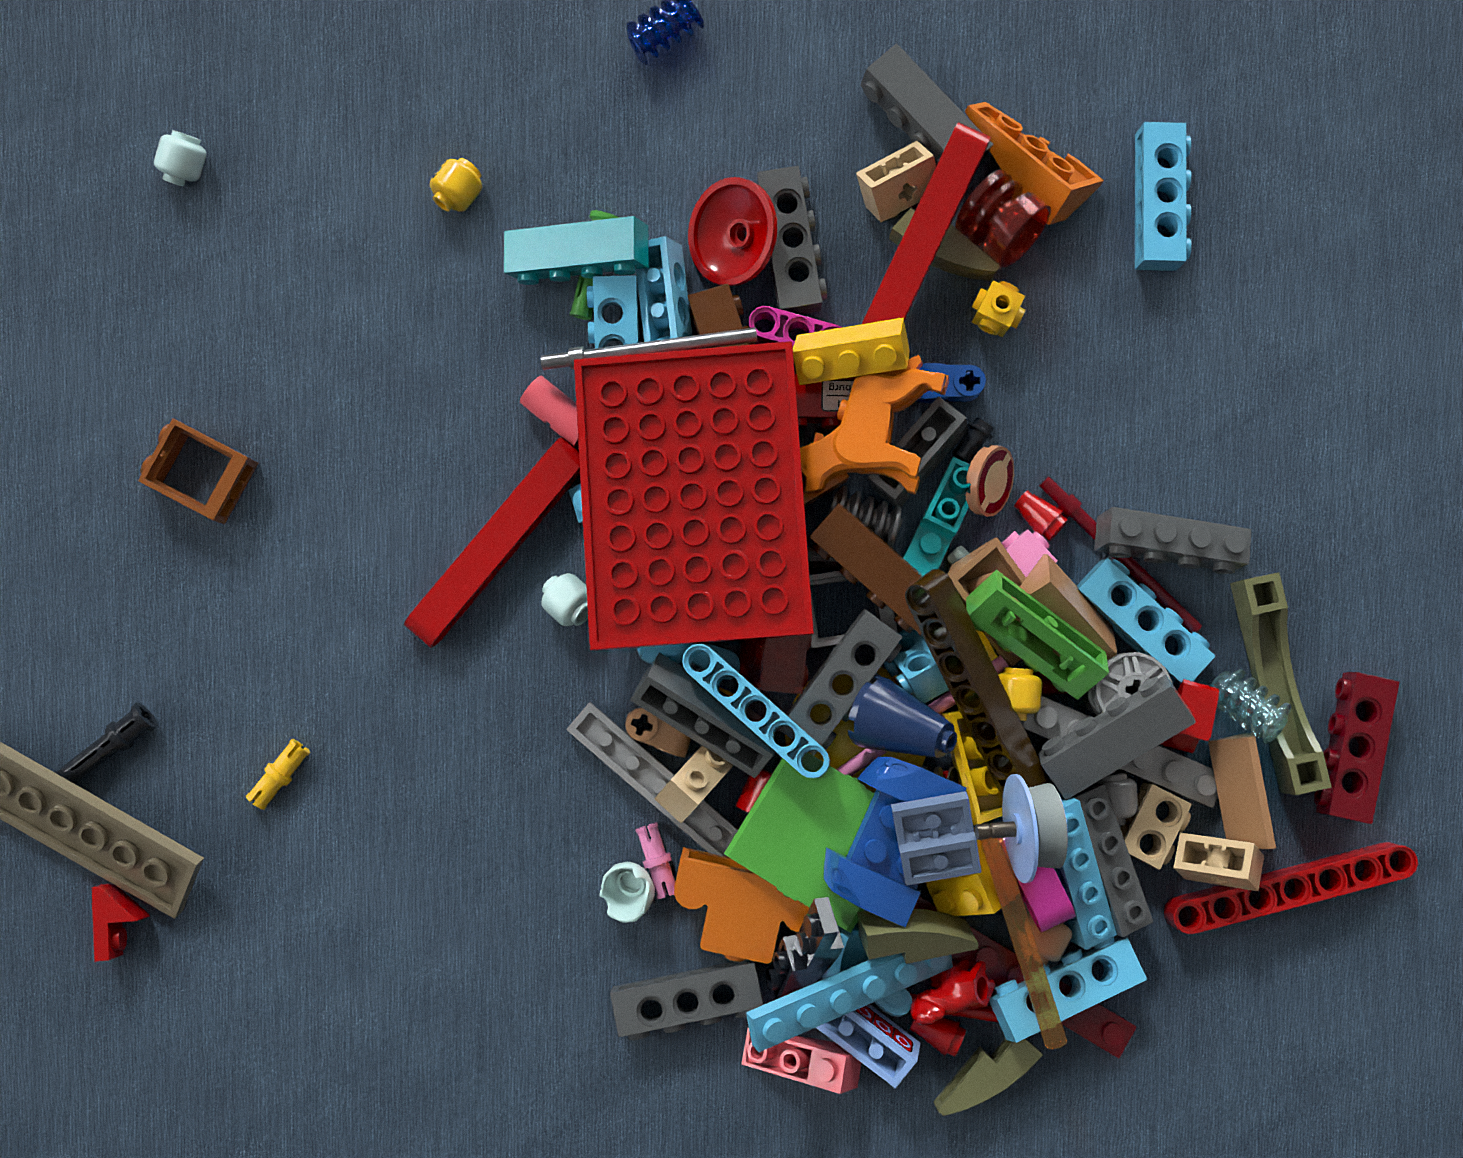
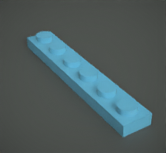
M901 953L870 959L748 1011L746 1015L752 1045L758 1052H761L953 967L952 956L947 955L908 964L905 963Z

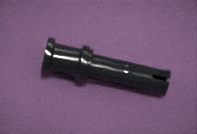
M136 702L131 706V711L118 722L112 721L106 726L104 735L54 773L76 784L118 750H128L134 745L133 741L147 730L153 731L158 727L155 717L144 705Z

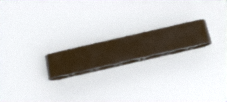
M930 570L907 588L905 592L906 603L1002 798L1006 780L1012 774L1020 775L1028 788L1049 783L1041 762L1016 711L1012 708L1009 696L953 581L942 570Z

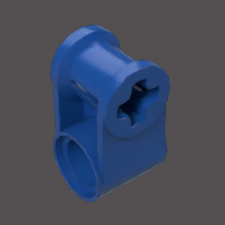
M924 363L920 370L949 375L950 380L945 396L935 391H927L916 401L932 404L938 396L946 402L973 401L985 387V374L975 365ZM965 376L970 377L971 383H976L971 391H967L966 386L960 384Z

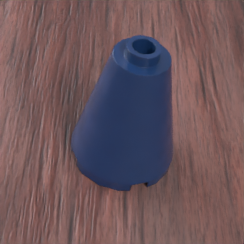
M879 675L875 676L874 678L877 681L873 684L866 682L855 697L849 714V720L854 721V732L848 730V736L853 744L862 748L932 758H942L945 754L953 751L957 742V733L953 723L890 679Z

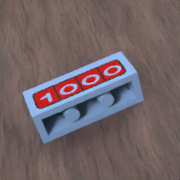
M870 1004L816 1027L894 1088L899 1085L918 1061L920 1042Z

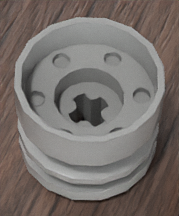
M1140 652L1117 654L1107 660L1109 674L1083 695V701L1089 713L1095 718L1105 712L1106 707L1112 701L1120 697L1128 698L1131 696V694L1125 693L1126 686L1132 685L1133 688L1139 691L1140 685L1153 677L1159 679L1165 674L1171 683L1172 680L1166 668L1152 656Z

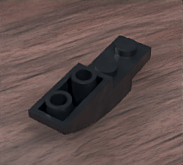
M829 897L813 900L807 915L804 916L799 932L793 936L783 937L777 951L774 953L771 965L766 970V983L769 991H774L775 999L813 984L832 966L844 949Z

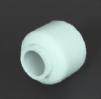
M172 130L171 135L161 136L154 158V166L164 173L163 180L179 186H184L185 180L191 182L199 180L207 154L206 150L200 146V139Z
M570 573L559 577L552 576L546 581L542 588L544 594L541 605L543 609L563 626H579L588 619L586 584Z

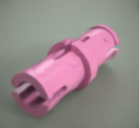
M658 823L649 824L647 828L645 825L635 829L646 859L643 861L644 868H649L657 899L665 898L667 895L663 882H665L669 896L674 895L675 879L669 864L672 858L670 852L666 853Z

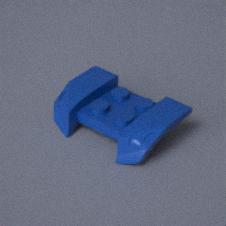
M877 757L857 778L876 789L847 856L845 857L826 847L824 880L834 893L854 905L906 927L921 892L916 889L918 884L907 886L905 884L891 804L964 792L967 788L911 763L893 757Z

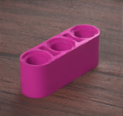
M770 306L757 307L749 316V328H754L755 323L761 319L771 321L774 326L770 332L766 333L756 329L758 342L755 343L757 344L792 341L794 347L795 341L789 337V332L792 329L800 328L806 333L842 328L836 324Z
M997 838L1020 894L1039 931L1042 933L1075 918L1073 906L1055 869L1037 867L1036 875L1032 882H1020L1012 869L1005 838Z

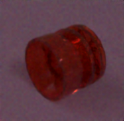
M998 170L990 174L977 186L962 206L955 228L968 237L975 245L984 243V253L1001 267L1012 265L1030 249L1043 232L1051 215L1050 205L1033 192H1026L1022 195V184L1019 181L1012 180L1011 175L1005 170Z

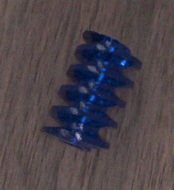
M661 0V8L658 6L650 7L649 16L645 13L638 15V24L634 21L627 22L626 31L630 45L644 65H648L647 52L656 59L659 57L657 48L659 44L666 51L671 50L670 37L680 44L682 42L681 30H684L689 36L694 35L691 25L693 22L701 29L704 28V20L691 0Z

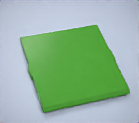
M809 752L804 755L802 763L807 771L817 772L822 768V760ZM782 758L724 854L776 886L777 890L782 892L785 897H790L794 901L798 900L809 908L814 899L829 897L837 925L851 933L858 922L857 912H862L864 909L834 893L824 880L825 853L827 847L845 857L847 856L874 793L865 788L866 786L859 782L856 777H851L848 774L844 775L831 766L826 774L814 779L803 776Z

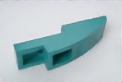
M952 457L903 555V558L922 575H925L932 569H939L949 545L969 508L965 494L966 492L970 493L971 484L966 483L970 464L955 457Z

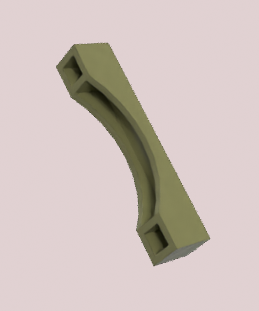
M1277 572L1230 583L1280 793L1299 795L1332 788L1323 751L1307 720L1294 679L1288 643V606L1280 573Z

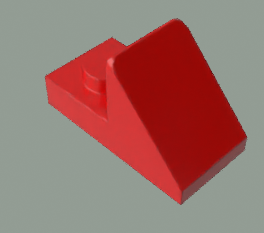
M1183 679L1178 693L1189 707L1196 723L1164 741L1161 745L1194 753L1199 740L1209 741L1211 738L1219 689Z
M104 883L92 887L94 962L109 961L123 955V950L127 944V932L122 927V922L139 921L149 917V914L140 905L112 883Z

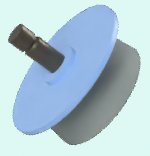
M1010 775L1006 780L1003 791V822L990 823V825L988 823L975 824V836L977 840L989 839L990 837L992 839L1005 838L1008 857L1016 877L1022 883H1030L1036 875L1037 867L1061 868L1064 865L1068 850L1067 819L1063 802L1053 784L1047 783L1028 788L1020 775Z

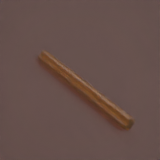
M991 837L980 840L1045 1047L1047 1049L1061 1048L1067 1044V1038L1003 838L992 839Z

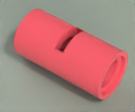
M542 375L537 377L524 391L520 398V404L544 423L548 422L552 430L572 446L577 447L579 444L576 403Z

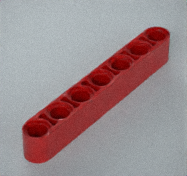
M959 122L957 123L862 324L904 318L905 321L991 140L990 136Z
M563 437L559 438L547 450L409 614L404 622V626L430 648L435 647L446 636L580 476L579 450Z
M1390 842L1378 843L1261 874L1259 885L1261 897L1258 903L1253 906L1249 902V895L1252 890L1218 885L1170 899L1165 905L1164 917L1173 928L1186 934H1196L1408 878L1416 872L1418 858L1409 847ZM1396 852L1399 861L1394 868H1391L1389 860L1391 855ZM1362 861L1364 871L1357 878L1354 869L1356 864ZM1328 870L1329 882L1326 886L1321 887L1319 883L1320 874ZM1293 879L1295 890L1291 895L1286 896L1284 892L1285 883ZM1224 897L1226 901L1225 910L1221 914L1216 915L1214 903L1217 899ZM1189 906L1191 918L1188 922L1180 924L1179 912L1182 908Z

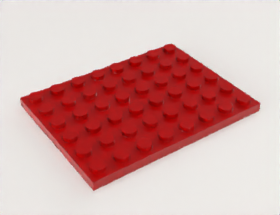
M792 341L574 359L590 650L598 651L814 635Z

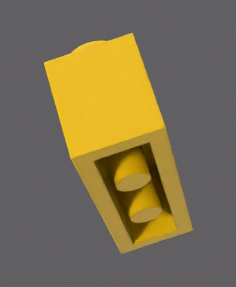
M904 318L797 335L793 347V359L799 385L906 369L910 353Z

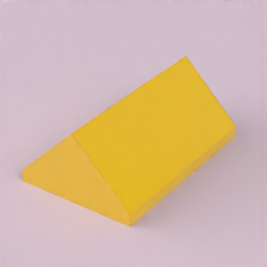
M955 710L941 714V716L953 723L957 733V742L951 752V757L957 771L958 784L967 788L973 825L982 824L1001 817L1003 798L960 711Z

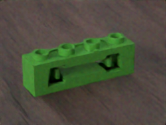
M997 569L966 597V610L975 629L985 631L996 640L1003 650L1007 652L1012 651L1023 659L1029 669L1042 673L1050 679L1053 686L1060 692H1067L1078 700L1109 674L1107 655L1103 649ZM1014 614L1021 618L1020 622L1016 620ZM1053 649L1059 653L1060 657L1053 653Z

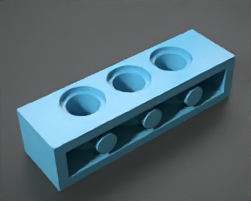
M1144 122L1135 134V270L1177 271L1190 257L1191 239L1186 238V225H1189L1191 220V205L1186 204V191L1189 190L1191 185V171L1186 170V157L1190 154L1191 137L1186 136V123ZM1157 158L1166 159L1170 164V168L1162 167L1158 163ZM1157 192L1166 193L1170 198V203L1161 201ZM1157 226H1165L1170 232V237L1162 236L1158 232Z
M666 236L648 240L649 268L636 269L644 342L693 336L682 245Z
M636 275L593 276V286H587L588 308H594V322H588L589 344L595 343V348L606 347L611 341H620L623 345L640 343L639 300ZM611 305L620 306L623 310L621 320L614 324L607 323L604 320V311Z
M1109 558L1099 561L1077 585L1078 590L1112 624L1113 631L1136 652L1154 657L1166 668L1174 687L1179 688L1183 679L1194 681L1215 658V655L1208 649L1210 647L1208 641L1198 633L1193 632L1191 634L1181 625L1183 619L1172 609L1162 608L1155 601L1157 597L1150 588L1142 583L1137 585L1129 578L1130 572L1121 562L1116 559L1111 561ZM1114 587L1120 588L1125 594V602L1122 606L1114 604L1111 599V592ZM1142 611L1149 614L1152 620L1151 627L1147 631L1143 630L1138 624V616ZM1168 636L1174 637L1178 642V650L1174 655L1169 654L1165 648V641Z
M1058 792L1063 802L1067 819L1068 850L1064 865L1061 868L1054 869L1076 915L1075 918L1064 922V924L1072 931L1070 941L1087 950L1116 936L1117 933L1080 800L1072 797L1065 800L1063 795Z
M1112 937L1082 953L1081 949L1071 951L1061 957V964L1051 969L1048 964L1047 966L1043 965L1028 972L1030 978L1017 984L1016 980H1011L996 987L997 994L992 996L989 1002L1006 1040L1017 1043L1146 981L1147 977L1129 939ZM1097 960L1102 963L1104 968L1103 976L1099 980H1096L1092 975V965ZM1065 975L1070 978L1072 983L1071 991L1066 996L1059 989V982ZM1031 991H1035L1040 999L1039 1006L1034 1011H1030L1026 1004V998Z

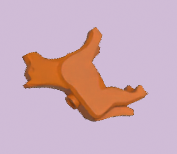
M917 355L908 360L906 369L856 376L849 399H842L838 409L837 420L842 421L841 425L822 439L800 447L802 476L804 477L803 492L808 494L820 493L824 491L828 481L845 473L880 474L891 477L899 482L908 493L916 495L920 482L918 471L921 458L915 453L891 445L894 413L906 409L927 391H935L945 396L950 380L949 375L920 370L923 363L920 356Z

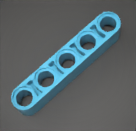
M695 644L686 649L682 660L686 672L792 767L808 778H819L827 773L830 767V757L827 751L724 659L704 644ZM701 652L708 653L711 660L708 669L696 672L692 667L694 656ZM726 677H734L738 681V690L730 697L722 696L719 690L721 681ZM755 701L763 702L767 709L765 717L758 722L750 721L747 716L748 706ZM781 726H790L795 733L793 743L787 747H780L775 742V732ZM812 750L820 752L824 760L822 768L817 772L807 771L802 763L804 755Z

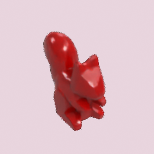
M964 959L959 963L952 961L953 967L930 977L932 980L931 986L935 987V989H927L914 998L910 1009L912 1019L920 1025L933 1024L945 1015L958 1013L965 1009L987 1007L995 988L994 980H988L985 974V962H977L969 972L968 960Z

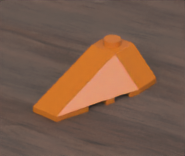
M987 102L968 105L965 109V113L983 134L991 137L990 141L993 143L990 149L991 154L1023 204L1032 210L1033 217L1038 221L1051 225L1066 220L1103 183L1104 180L1072 155L1067 154L1065 159L1049 150L1048 145L1050 142L1041 136L1037 138L1032 135L1023 134L1021 132L1023 127L1019 122Z

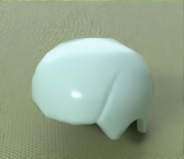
M627 861L615 864L605 873L601 885L602 889L599 894L607 902V914L622 923L637 921L647 912L655 896V887L644 867Z

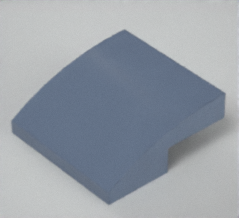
M967 791L891 804L906 886L981 873L977 839L973 829Z

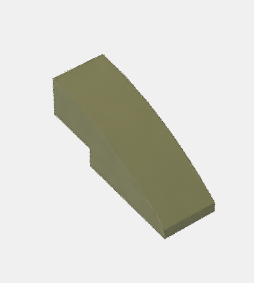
M912 208L905 213L891 230L889 239L898 246L915 212ZM950 224L931 266L951 274L984 281H991L1000 268L994 260L952 224Z
M913 909L906 927H903L868 911L857 912L859 937L869 960L901 953L905 963L908 964L978 949V942L967 921L947 913L926 909Z
M1005 1038L991 1055L979 1046L933 1103L938 1112L943 1116L980 1104L1012 1085L1043 1054L1027 1038L1017 1043L1008 1041Z

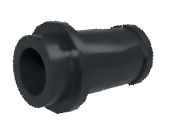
M977 417L973 422L967 424L969 427L968 431L958 446L952 451L954 456L968 464H971V461L986 440H991L993 437L991 433L994 428Z

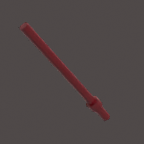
M1048 476L1039 487L1058 504L1057 508L1064 511L1063 515L1066 518L1070 516L1095 540L1097 522L1080 507L1082 503L1072 493L1068 495ZM1112 557L1121 562L1129 570V575L1139 584L1142 583L1150 588L1157 597L1155 600L1164 609L1170 608L1183 619L1181 625L1191 634L1201 629L1202 624L1133 557Z

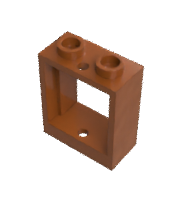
M172 418L170 424L165 425L158 436L159 443L155 451L144 460L140 469L141 476L138 481L203 516L225 525L259 463ZM188 436L231 458L206 505L163 483Z

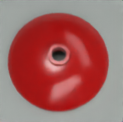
M740 177L724 178L712 184L697 201L689 222L688 244L696 268L709 281L719 285L729 284V286L744 284L755 278L764 269L772 256L777 239V216L772 200L760 185Z

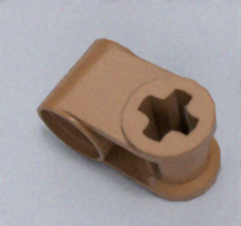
M643 708L634 709L628 714L625 727L631 738L654 746V748L682 758L686 757L691 742L690 737ZM642 714L647 715V722L652 724L650 730L644 729L641 734H637L636 727L631 724L633 718L640 719Z

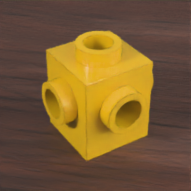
M993 280L987 290L982 288L979 290L972 304V308L977 311L971 322L978 325L982 331L988 334L1003 337L1010 326L1015 329L1018 327L1026 309L1020 307L1025 295L1018 293L1019 289L1011 283L1005 281L998 283Z

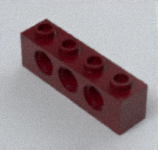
M1360 672L1343 673L1342 678L1338 680L1335 687V697L1338 699L1336 710L1331 715L1328 723V732L1331 734L1329 746L1323 752L1332 788L1315 791L1314 802L1317 805V813L1361 823H1373L1399 681ZM1360 702L1364 705L1366 711L1362 720H1359L1356 715V707ZM1352 738H1355L1359 744L1358 752L1354 756L1349 751V743ZM1346 773L1352 779V785L1347 791L1342 786V778Z

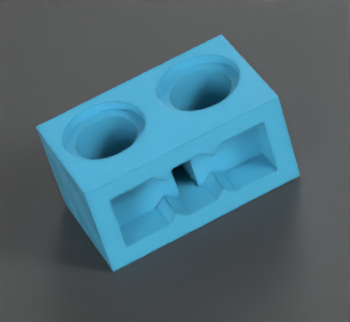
M904 629L898 632L902 636V639L899 641L902 648L891 663L886 661L883 663L890 676L898 675L895 677L898 685L923 703L948 691L949 688L922 634L920 635L916 630H913L911 633Z

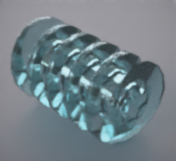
M1238 669L1232 674L1229 671L1219 674L1210 685L1219 689L1217 707L1222 712H1228L1229 717L1239 721L1243 728L1251 729V733L1255 737L1263 738L1265 744L1273 741L1288 722V716L1292 709L1291 704L1284 703L1277 708L1280 697L1277 694H1273L1265 699L1269 691L1265 685L1260 686L1254 691L1257 680L1254 677H1250L1243 682L1246 675L1243 669Z

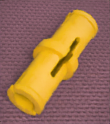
M291 739L275 762L267 764L264 768L266 773L250 793L246 795V798L250 802L255 800L253 805L265 810L283 785L288 786L292 781L290 776L305 757L311 753L308 748H301L303 746L302 743Z

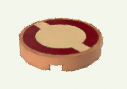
M990 445L989 448L983 447L971 461L966 476V483L971 484L970 493L966 492L965 496L970 510L975 514L986 517L995 516L1002 510L1009 498L1014 480V461L1011 452L1003 446Z

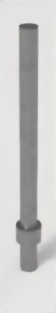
M756 327L587 350L584 349V346L569 348L568 352L541 355V366L543 370L569 366L574 370V359L705 349L758 342Z

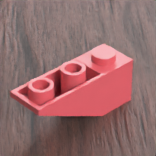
M747 1028L742 1065L838 1094L858 1088L861 1062L835 1042L795 1036L758 1052L752 1045L750 1031Z

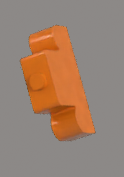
M683 847L674 886V896L677 902L687 909H698L703 907V905L708 906L700 942L701 949L723 954L725 958L736 962H742L747 959L765 964L770 963L773 958L780 922L784 921L790 930L799 932L809 907L798 900L794 901L790 897H785L782 892L777 890L776 886L728 856Z

